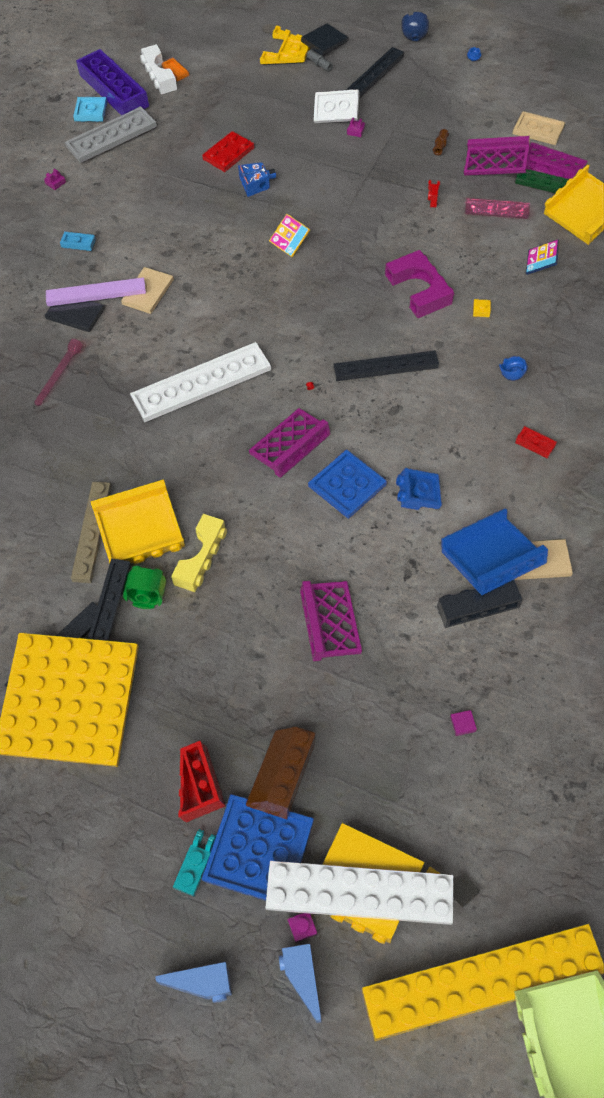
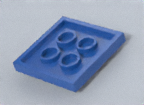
M347 449L308 482V487L348 519L387 485V481Z

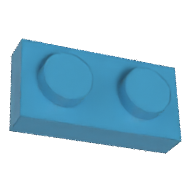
M64 231L60 245L61 248L92 251L96 238L95 235Z

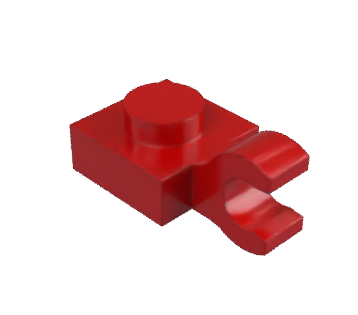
M431 180L428 181L430 207L436 208L440 181H437V184H431Z

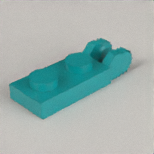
M199 829L197 831L193 844L190 845L174 882V889L193 897L195 896L217 835L211 834L204 850L199 848L204 837V830Z

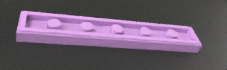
M143 277L46 290L47 306L146 294L145 280Z

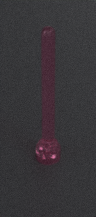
M76 339L70 340L67 353L34 401L36 406L42 404L72 356L81 351L83 345L80 341Z

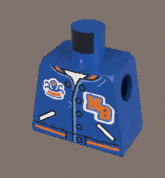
M263 163L238 165L239 178L247 197L269 189V180L276 178L275 169L266 170Z

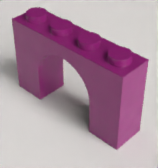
M420 250L386 263L385 276L393 286L409 279H421L430 285L428 289L410 296L409 308L417 318L452 304L453 289L447 285L443 276H440L435 266H432L427 256Z

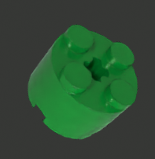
M133 566L127 576L123 593L124 600L126 602L130 600L133 602L132 606L141 609H154L155 605L159 607L162 604L166 587V578L163 576V571Z

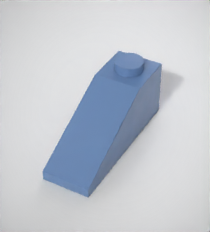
M310 944L282 948L283 955L279 956L280 971L285 970L286 977L317 1023L321 1022Z
M226 962L155 976L156 982L160 985L208 1000L212 999L213 1003L227 1000L226 996L232 995Z

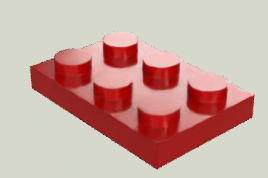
M231 131L202 154V158L209 164L226 172L252 151L255 146L253 142Z

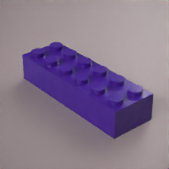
M101 49L76 60L79 75L98 94L106 97L107 102L120 115L126 114L138 107L143 109L149 107L147 92Z

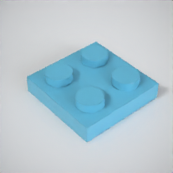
M78 97L73 115L74 121H103L107 106L106 97Z

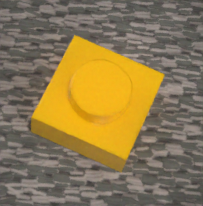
M474 299L473 316L490 317L491 300Z

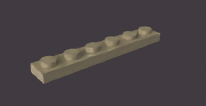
M92 482L72 570V582H92L101 533L91 501L110 496L112 487L110 483Z

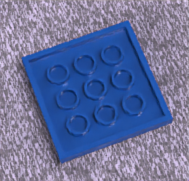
M231 794L202 881L266 901L270 861L302 863L314 818L290 812L288 819H284L247 807L246 802L248 799Z

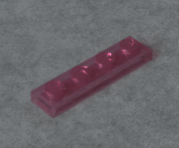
M466 198L465 214L528 219L530 203Z

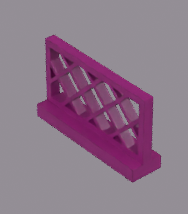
M530 136L468 139L464 176L526 173L528 156L531 151ZM520 151H524V152H525V153L522 154L521 156H519V155L516 154L517 152H520ZM502 153H509L505 157L501 155ZM477 154H479V155H478L477 157H475L474 159L471 157V155H477ZM486 154H494L490 158L486 156ZM514 156L516 160L510 163L508 159ZM483 157L486 161L479 164L477 161ZM499 157L501 160L495 164L493 160ZM504 162L508 165L505 168L499 167ZM521 162L523 167H515V165ZM489 163L492 165L489 169L483 168ZM473 164L477 166L474 170H469V167Z
M531 142L527 169L573 179L580 169L586 167L588 161ZM520 151L519 156H521V155L524 154L525 152H524V151ZM519 162L516 164V167H523V164Z
M298 408L249 449V454L273 469L275 475L281 478L330 435L329 424L324 419L319 421ZM299 415L304 418L302 421H294ZM304 425V430L294 431V426ZM307 425H316L312 429H307ZM285 427H292V431L282 432ZM304 435L299 440H294V436ZM292 436V440L282 441V437ZM279 437V442L269 443L272 438ZM282 446H291L288 450L282 451ZM279 447V451L269 452V448ZM266 448V453H258L257 451ZM279 456L274 462L269 461V457Z
M302 581L300 595L313 661H321L323 657L361 654L362 649L347 581L318 584ZM335 588H343L344 595L339 597L332 591ZM314 590H322L327 594L321 599L315 595ZM328 596L338 601L334 607L325 602ZM340 603L348 609L345 615L336 610ZM321 605L330 610L326 617L318 612V608ZM332 613L341 618L337 625L328 619ZM343 621L351 625L352 629L349 633L339 627ZM324 623L334 628L330 634L322 630L321 626ZM336 630L345 636L341 643L332 637ZM347 639H350L355 643L356 648L349 649L343 644ZM328 640L337 646L335 650L326 651L325 644Z

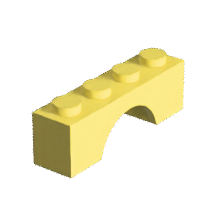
M206 514L202 515L196 527L197 538L203 543L201 551L191 559L179 560L171 576L175 586L195 592L197 587L202 585L203 575L206 570L210 569L211 559L213 555L217 554L221 539L225 538L227 533L224 520Z

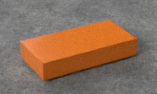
M174 58L162 62V68L171 69L177 82L189 76V72Z

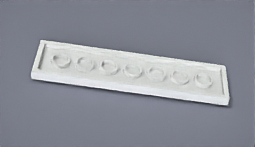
M255 342L130 393L142 419L144 422H147L270 371L271 365Z
M270 861L265 908L266 910L452 925L453 875Z

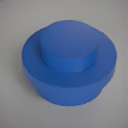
M476 47L470 48L467 58L471 61L479 60L481 58L480 49Z

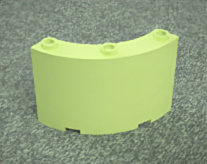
M598 970L514 991L518 1017L523 1022L526 1032L522 1033L540 1097L604 1098V980Z

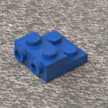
M404 468L401 474L397 476L396 485L400 486L397 500L401 502V507L419 510L421 507L439 509L442 506L438 474Z

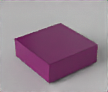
M471 710L450 715L456 736L477 731Z

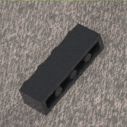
M512 580L484 595H481L476 589H466L455 595H444L438 600L437 609L444 627L448 628L520 608L522 596L515 580Z

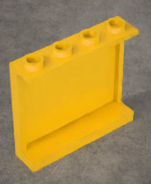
M589 165L580 169L573 179L570 178L563 188H559L556 194L545 202L544 214L589 245L604 231V183L588 173Z
M164 479L91 501L109 564L111 558L138 564L144 562L147 558H158L163 553L169 551L177 552L182 547H185Z
M342 823L322 865L421 873L424 862ZM330 915L332 919L340 923L344 920L352 924L351 928L357 932L364 933L366 931L372 934V938L382 944H385V942L391 943L399 923L398 920Z

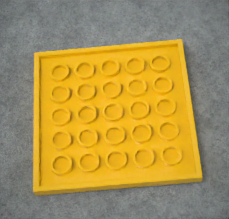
M19 633L0 718V755L118 767L139 648L138 644Z

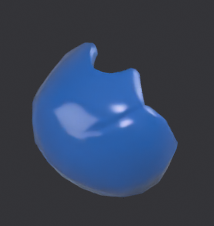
M520 356L505 358L503 363L499 364L502 376L507 380L513 381L522 378L528 368L526 361Z

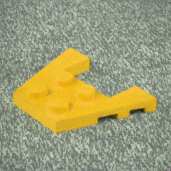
M276 26L272 33L273 38L284 41L278 53L263 51L260 64L305 62L307 53L311 48L301 42L302 35H293L290 30L286 29L283 31L280 26Z

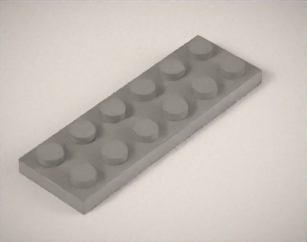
M138 107L66 141L65 145L73 156L82 163L157 127L156 121L142 107Z

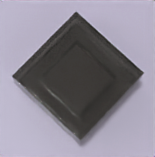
M465 874L453 884V898L462 908L480 892Z

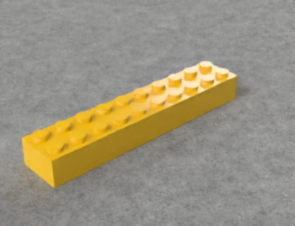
M587 924L362 988V995L374 1041H378L516 1001L514 991L597 970L603 976L604 963L590 926Z

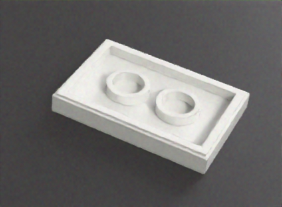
M359 90L316 92L314 123L351 121L352 117H354V121H358Z

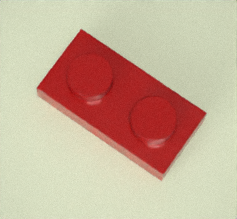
M525 426L515 441L516 444L547 459L557 444L556 441Z

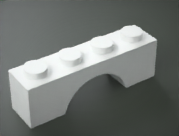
M157 44L142 48L140 59L142 64L145 65L146 72H149L151 81H154L155 88L161 94L177 90L176 78L172 70L160 68L163 60Z

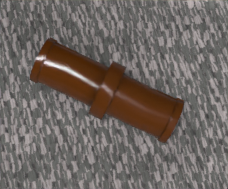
M442 129L435 140L433 148L435 155H441L443 148L447 144L449 133L446 129Z

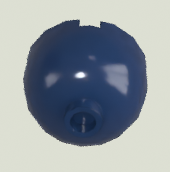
M413 12V15L410 16L409 14L405 15L401 21L403 35L411 41L423 39L429 30L427 15L422 12Z

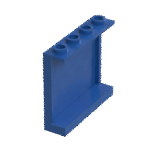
M506 508L441 539L442 553L481 595L547 563L548 549L544 545L536 547L507 519Z

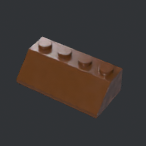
M298 727L275 731L246 802L247 807L288 819L315 746L316 733Z

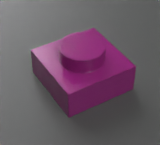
M302 913L287 919L296 943L317 935L310 913Z

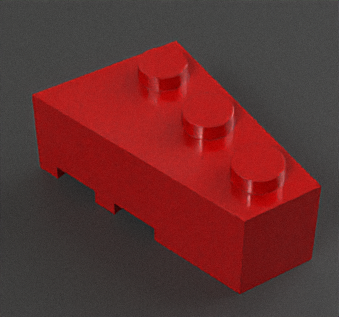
M201 741L181 748V788L179 789L180 810L178 817L184 822H189L226 805L207 747Z

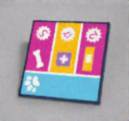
M559 239L528 250L527 275L557 265Z

